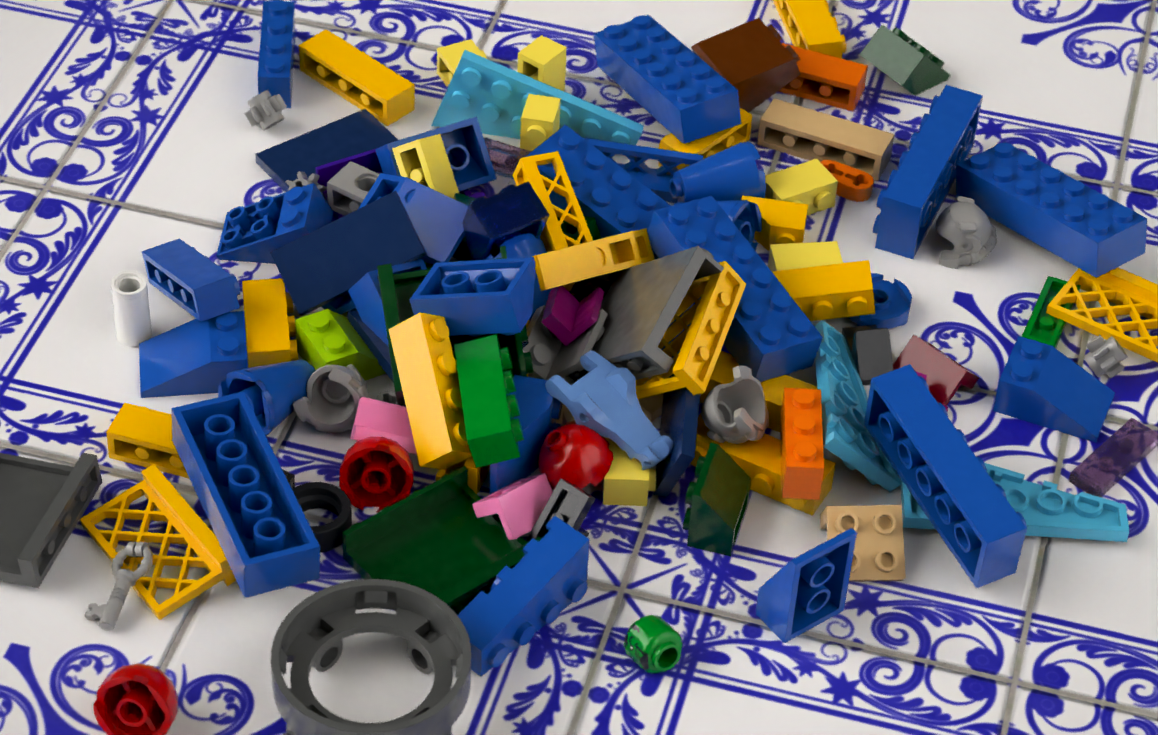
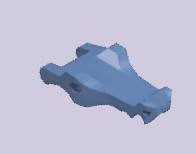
M590 350L580 357L582 367L589 371V373L570 385L560 375H554L546 381L545 386L548 393L568 408L577 425L589 427L599 435L614 441L627 453L630 459L636 458L640 461L642 470L656 466L671 453L674 441L669 436H661L643 413L636 394V377L628 368H618L595 351Z

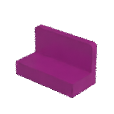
M564 286L555 287L549 293L541 322L567 346L597 321L604 291L598 287L579 302Z

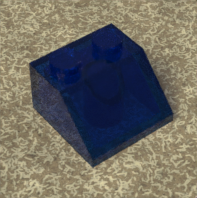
M529 182L518 186L514 184L509 185L496 195L488 198L481 196L469 204L462 224L471 261L486 260L490 254L495 258L501 253L499 246L518 235L531 233L537 239L538 236L540 237L549 213Z

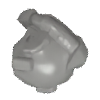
M958 196V202L951 203L949 207L945 208L936 221L938 235L949 240L955 246L953 250L942 251L939 264L953 269H958L959 265L976 264L987 257L997 244L996 229L989 221L985 212L974 204V199Z
M335 364L325 365L311 374L306 385L307 397L294 401L293 407L302 422H309L318 431L338 433L349 429L352 430L359 399L361 397L369 398L367 383L352 364L347 367Z
M739 365L733 368L734 381L716 385L708 393L701 406V417L709 429L707 436L719 443L727 441L728 443L740 444L745 443L747 440L757 441L764 436L765 430L769 427V410L767 409L761 382L752 376V369Z

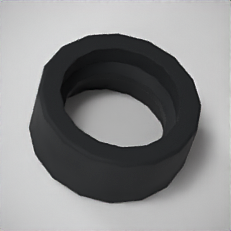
M323 482L304 483L294 487L292 490L303 512L309 509L320 508L329 510L338 516L334 521L323 526H310L320 545V553L339 547L343 543L342 532L352 526L351 502L346 493L333 484Z

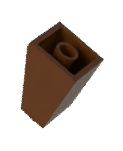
M760 18L700 41L691 47L698 57L738 89L739 106L747 112L755 109L801 75L797 62L800 60L797 53L790 45L784 47L780 42L782 38L774 26L771 24L766 26Z

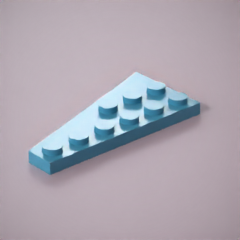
M464 50L431 125L443 127L477 116L482 134L520 139L523 109L528 94L561 98L559 129L567 125L583 138L636 145L644 128L642 124L467 50Z
M821 320L814 327L823 337L815 357L817 387L821 389L823 447L841 458L849 469H857L872 485L878 484L887 491L892 492L901 485L897 472L864 426L868 397L845 337L824 320Z
M985 463L987 473L995 484H999L1003 488L1007 501L1015 512H1019L1025 519L1027 525L1025 536L1127 542L1129 525L1125 504L1085 492L1077 495L1057 490L1058 484L1044 481L1043 485L1024 480V474ZM900 478L903 528L936 530Z

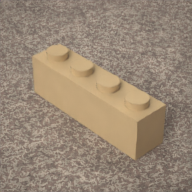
M773 98L760 119L757 145L809 161L816 158L819 161H837L867 172L875 181H879L891 160L894 134Z

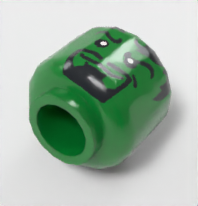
M648 615L640 618L630 626L626 633L624 648L627 655L647 673L657 674L668 671L678 663L681 657L683 642L680 634L659 616Z

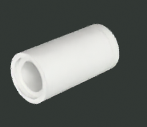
M136 271L118 273L111 280L116 337L122 345L138 347L140 343L152 337L147 280L143 274Z

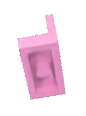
M361 397L350 439L360 441L368 437H386L398 442L408 453L417 455L406 407Z
M542 473L519 479L473 503L472 506L477 518L498 513L508 540H514L532 531L553 492L546 474Z

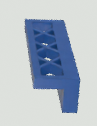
M584 138L664 201L671 203L678 202L677 198L674 199L669 188L670 179H673L675 171H678L676 166L680 164L691 165L702 160L704 155ZM616 154L625 155L630 162L620 164L612 156ZM648 159L658 160L663 166L658 169L649 168L644 161Z

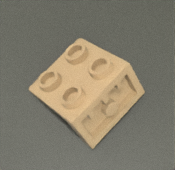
M902 505L826 506L820 514V528L827 529V541L850 528L857 532L849 582L902 581L905 579Z

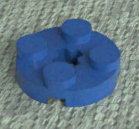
M871 273L874 300L878 302L874 303L875 314L851 316L848 318L856 323V326L876 324L877 328L888 329L903 326L908 322L912 301L909 289L897 279H894V282L891 283L883 280L884 275Z

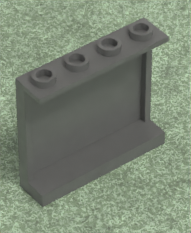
M695 246L618 271L601 303L600 310L603 309L608 315L603 324L605 328L604 333L594 343L592 351H595L618 368H628L636 377V380L667 373L674 360L658 347L693 280L720 273L724 267L714 260L713 255L709 251ZM583 369L580 372L575 371L568 376L576 382L589 373V371Z
M0 453L1 581L39 588L102 484L97 455L82 453L75 466L72 467Z

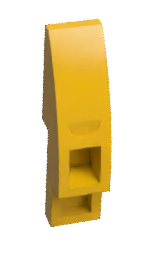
M646 228L532 256L536 263L535 270L541 291L621 271L655 260Z

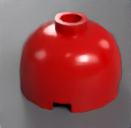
M576 423L566 424L551 431L546 436L538 454L540 474H546L553 491L560 478L570 481L581 489L590 483L595 487L609 471L613 461V452L609 449V442L595 430L584 425H577Z
M368 437L357 441L347 450L339 470V487L346 493L351 504L361 510H364V507H379L376 513L408 497L414 482L413 462L407 450L398 442L386 437Z
M142 663L121 666L105 678L96 692L97 697L93 704V712L97 722L107 735H166L178 712V696L173 682L163 671L152 665Z

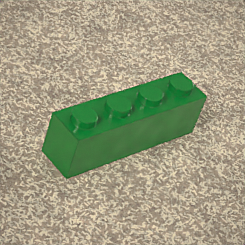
M497 334L455 344L454 349L466 438L476 468L519 458L518 442L524 440V435L519 418L514 419V417L520 416V410L516 395H510V393L516 392V385L512 371H507V369L513 368L508 347L501 348Z

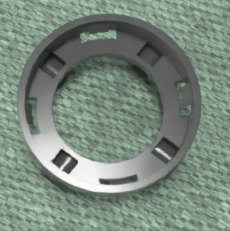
M362 579L348 581L327 587L309 596L285 617L272 643V689L277 709L286 722V733L284 735H452V725L463 712L471 686V645L462 621L445 602L435 595L416 586L392 580ZM367 608L396 610V615L379 612L356 614V610ZM377 632L406 639L408 655L415 667L424 674H430L434 671V682L426 699L410 713L400 718L380 723L350 721L324 708L311 690L309 683L310 671L312 666L319 672L330 669L342 654L343 638L360 633ZM287 662H292L290 671L291 688L287 687L282 673L286 674ZM452 666H457V671H456V678H457V680H456L455 684H454L453 687H452V684H453V669H452Z

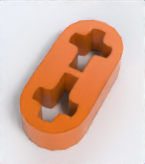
M820 161L838 181L836 195L856 202H863L871 198L874 179L870 174L837 161Z

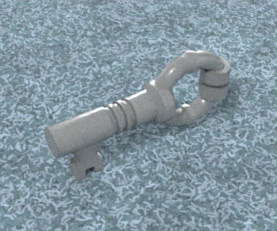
M128 542L127 546L112 560V574L116 579V583L107 604L101 606L89 604L90 612H86L85 617L88 620L100 618L99 627L107 631L114 629L131 586H134L136 581L144 576L152 567L153 554L147 542ZM128 556L144 557L140 567L135 571L121 569L123 561Z

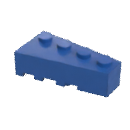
M556 516L546 524L549 532L539 542L532 538L522 549L525 555L513 569L506 565L496 575L497 578L492 584L491 592L487 595L481 591L457 615L469 636L471 670L480 677L493 667H499L512 651L520 645H526L539 629L546 624L553 623L561 611L572 602L580 601L587 591L590 539Z

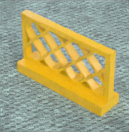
M727 261L719 262L724 267L722 272L693 280L671 323L674 320L676 321L666 330L658 345L660 349L666 346L662 351L670 357L674 356L672 358L674 362L667 373L652 376L644 385L643 383L649 377L636 380L638 399L685 387L693 395L705 393L746 287V283Z
M1118 267L1097 278L1078 268L1048 304L1047 314L1096 336L1101 335L1105 340L1113 336L1121 347L1158 363V349L1156 348L1158 346V336H1150L1147 331L1148 329L1158 328V284ZM1077 284H1078V285H1081L1080 289H1082V290H1084V291H1087V292H1081V293H1079V291H1078V289H1077V287H1076ZM1098 301L1101 307L1087 309L1084 302ZM1108 301L1118 306H1110ZM1075 303L1078 310H1068L1062 307L1061 304ZM1130 315L1132 321L1118 322L1116 316ZM1139 315L1144 316V317H1146V318H1148V319H1147V320H1141V318H1140ZM1107 317L1109 323L1100 324L1093 321L1092 318ZM1138 331L1141 337L1132 338L1125 335L1124 332Z
M152 464L141 471L144 480L82 517L80 521L84 529L111 562L118 554L116 552L118 541L162 543L159 555H153L152 563L155 565L152 577H141L132 586L154 615L161 620L220 581L229 586L236 579L216 535L155 464ZM143 495L149 500L146 510L129 509L130 503ZM106 518L117 519L113 530H98L95 527L97 523ZM125 519L142 520L139 532L122 531ZM166 521L168 525L165 533L148 532L150 522ZM170 544H186L188 547L185 557L167 556ZM128 556L123 561L121 569L135 571L137 565L141 564L144 557ZM181 566L179 578H160L163 567ZM190 567L206 568L210 572L199 580L187 579ZM157 588L175 589L174 595L161 604H158L154 599Z

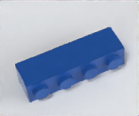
M263 1L257 77L258 94L266 90L269 91L271 96L280 94L287 108H291L296 36L295 1Z
M180 238L141 251L149 283L200 322L240 308L237 298L240 295V286L236 277L229 274L220 265L209 260L207 256L202 255Z

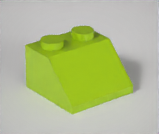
M325 309L295 319L298 354L303 360L310 363L315 370L325 365L335 364L347 367L352 364L365 381L386 374L376 357L346 317Z

